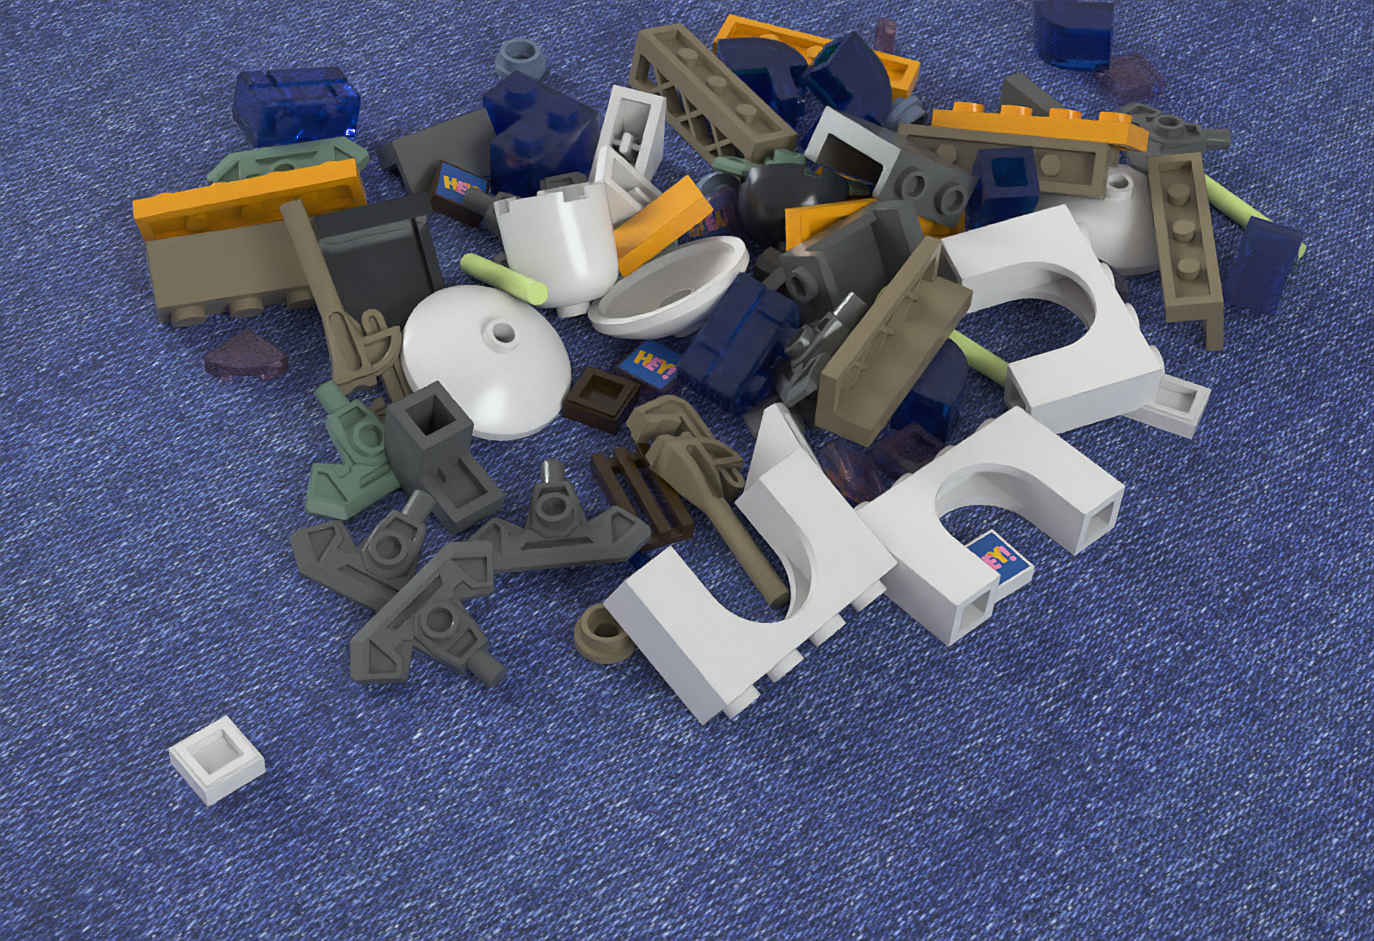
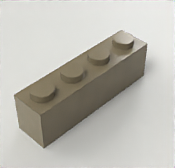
M313 216V217H308L309 220H310V223H311L312 219L314 218V216ZM285 221L145 241L148 268L159 323L171 321L174 327H190L204 323L207 320L206 315L229 312L232 318H247L263 313L264 306L287 303V308L304 309L316 306Z

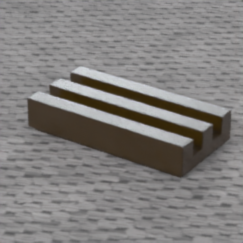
M635 443V451L630 453L627 452L625 446L614 448L613 457L608 459L604 457L602 452L592 454L590 461V470L610 507L618 505L638 518L614 475L622 473L635 496L634 499L638 507L645 514L654 530V533H651V539L636 554L693 538L694 522L676 490L649 468L651 464L645 457L650 449L649 443ZM637 468H640L641 472L643 473L646 481L648 482L650 488L656 496L659 504L661 505L663 511L665 512L667 518L673 526L672 528H670L667 520L665 519L663 513L661 512L659 506L657 505L655 499L653 498L650 490L648 489L646 483L644 482Z

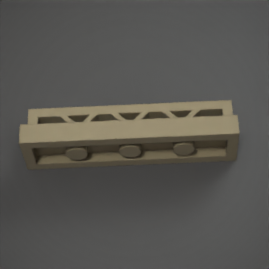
M682 23L638 31L628 83L635 90L665 97V120L711 166H713V161L717 157H736L733 144L745 155V160L761 165L764 157L774 156L775 149L794 151L798 134ZM650 64L653 66L658 86L648 78ZM675 88L681 92L686 114L680 109ZM704 116L710 121L715 143L708 136Z
M904 123L898 124L897 133L908 137L978 178L976 187L1092 199H1105L1109 167H1118L1120 151L1109 143Z
M1201 152L1146 157L1147 178L1166 323L1202 320L1206 351L1224 350V301Z
M929 235L925 236L820 373L814 425L869 448L969 310L973 290L937 276L942 247L941 240Z

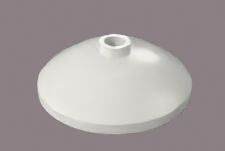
M1118 164V167H1109L1104 200L1033 192L1028 214L1066 204L1076 223H1082L1086 227L1093 252L1100 263L1104 262L1109 266L1113 276L1141 275L1159 269L1147 175L1123 164Z
M733 236L703 238L655 255L628 277L624 278L623 275L617 277L614 286L604 296L592 301L588 309V317L595 330L614 338L651 340L670 335L684 337L692 334L704 325L706 318L715 313L726 302L740 283L750 259L748 250L741 239Z
M459 285L444 288L429 295L417 305L402 331L400 360L404 375L412 391L416 392L438 380L473 421L472 436L504 441L521 439L535 434L554 420L562 409L563 400L570 391V361L558 333L536 309L504 291L479 285Z

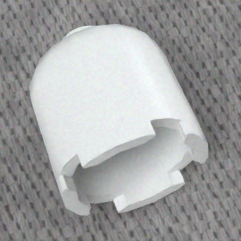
M605 180L593 182L592 184L584 182L537 192L538 196L517 200L516 197H511L494 202L495 214L509 269L544 283L548 288V298L543 304L533 305L528 303L529 305L541 309L556 308L558 318L577 316L588 313L590 308L589 301L604 296L614 286L619 274V261Z

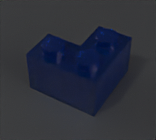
M515 70L483 94V108L486 107L497 135L490 142V184L492 194L497 195L501 191L522 198L538 196L537 192L540 191L539 184L544 178L571 172H581L584 174L592 168L599 142V111L518 70Z

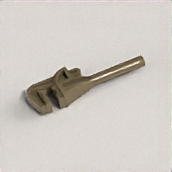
M298 199L287 202L280 206V211L322 318L332 368V380L335 381L346 398L349 399L356 391L370 392L376 390L377 380L380 379L389 404L386 405L382 396L374 400L369 408L385 424L387 406L413 393L406 380L398 356L402 343L400 326L388 328L383 315L376 309L365 311L361 317L360 324L344 311L302 200Z
M664 395L636 407L628 418L626 425L632 433L630 435L635 443H648L650 440H655L645 455L651 464L649 468L670 484L681 496L707 515L769 607L775 609L785 604L790 599V591L728 504V502L731 503L736 499L745 484L744 478L739 472L745 464L742 457L728 445L716 440L694 407L678 396Z

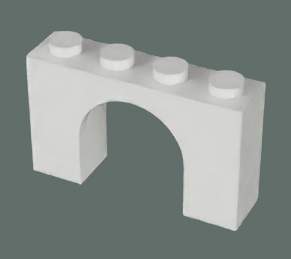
M1066 204L940 239L942 247L937 276L973 290L971 306L966 314L1017 299H1043L1060 304L1079 317L1088 331L1081 339L1066 347L1009 363L1003 399L1009 410L1017 405L1052 432L1059 434L1138 410L1144 404L1156 402L1160 379L1165 374L1162 356L1154 345H1148L1140 331L1139 320L1131 304H1124L1115 289V281L1111 269L1106 263L1099 262L1091 248V240L1086 227L1082 223H1076Z
M1016 405L996 419H987L977 428L974 434L956 446H946L936 455L933 461L913 474L906 473L893 484L891 489L871 502L864 501L860 503L854 510L898 562L897 565L880 578V581L887 588L883 593L949 647L992 616L1001 575L949 534L939 518L954 509L964 506L990 505L1001 507L1021 515L1075 556L1115 527L1125 485Z
M801 446L759 477L734 502L775 551L785 567L790 583L791 596L789 609L784 620L773 623H760L746 620L731 613L711 595L671 545L627 578L602 603L702 726L721 710L730 720L761 695L753 686L758 679L767 674L775 683L804 659L796 649L800 644L809 638L816 648L846 624L838 613L849 604L858 613L887 589L880 581V578L898 564L896 559Z

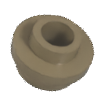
M602 603L589 607L575 625V647L583 657L599 664L618 663L630 657L637 648V645Z

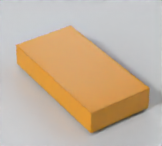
M686 175L614 230L619 272L624 278L652 259L714 210L689 175Z

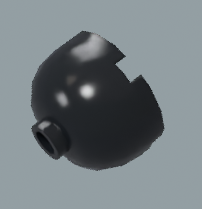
M776 163L753 167L747 171L746 180L741 177L739 181V219L749 238L758 246L764 249L772 247L785 253V209L848 201L849 184L846 179L834 171L822 168L821 178L804 175L805 164Z

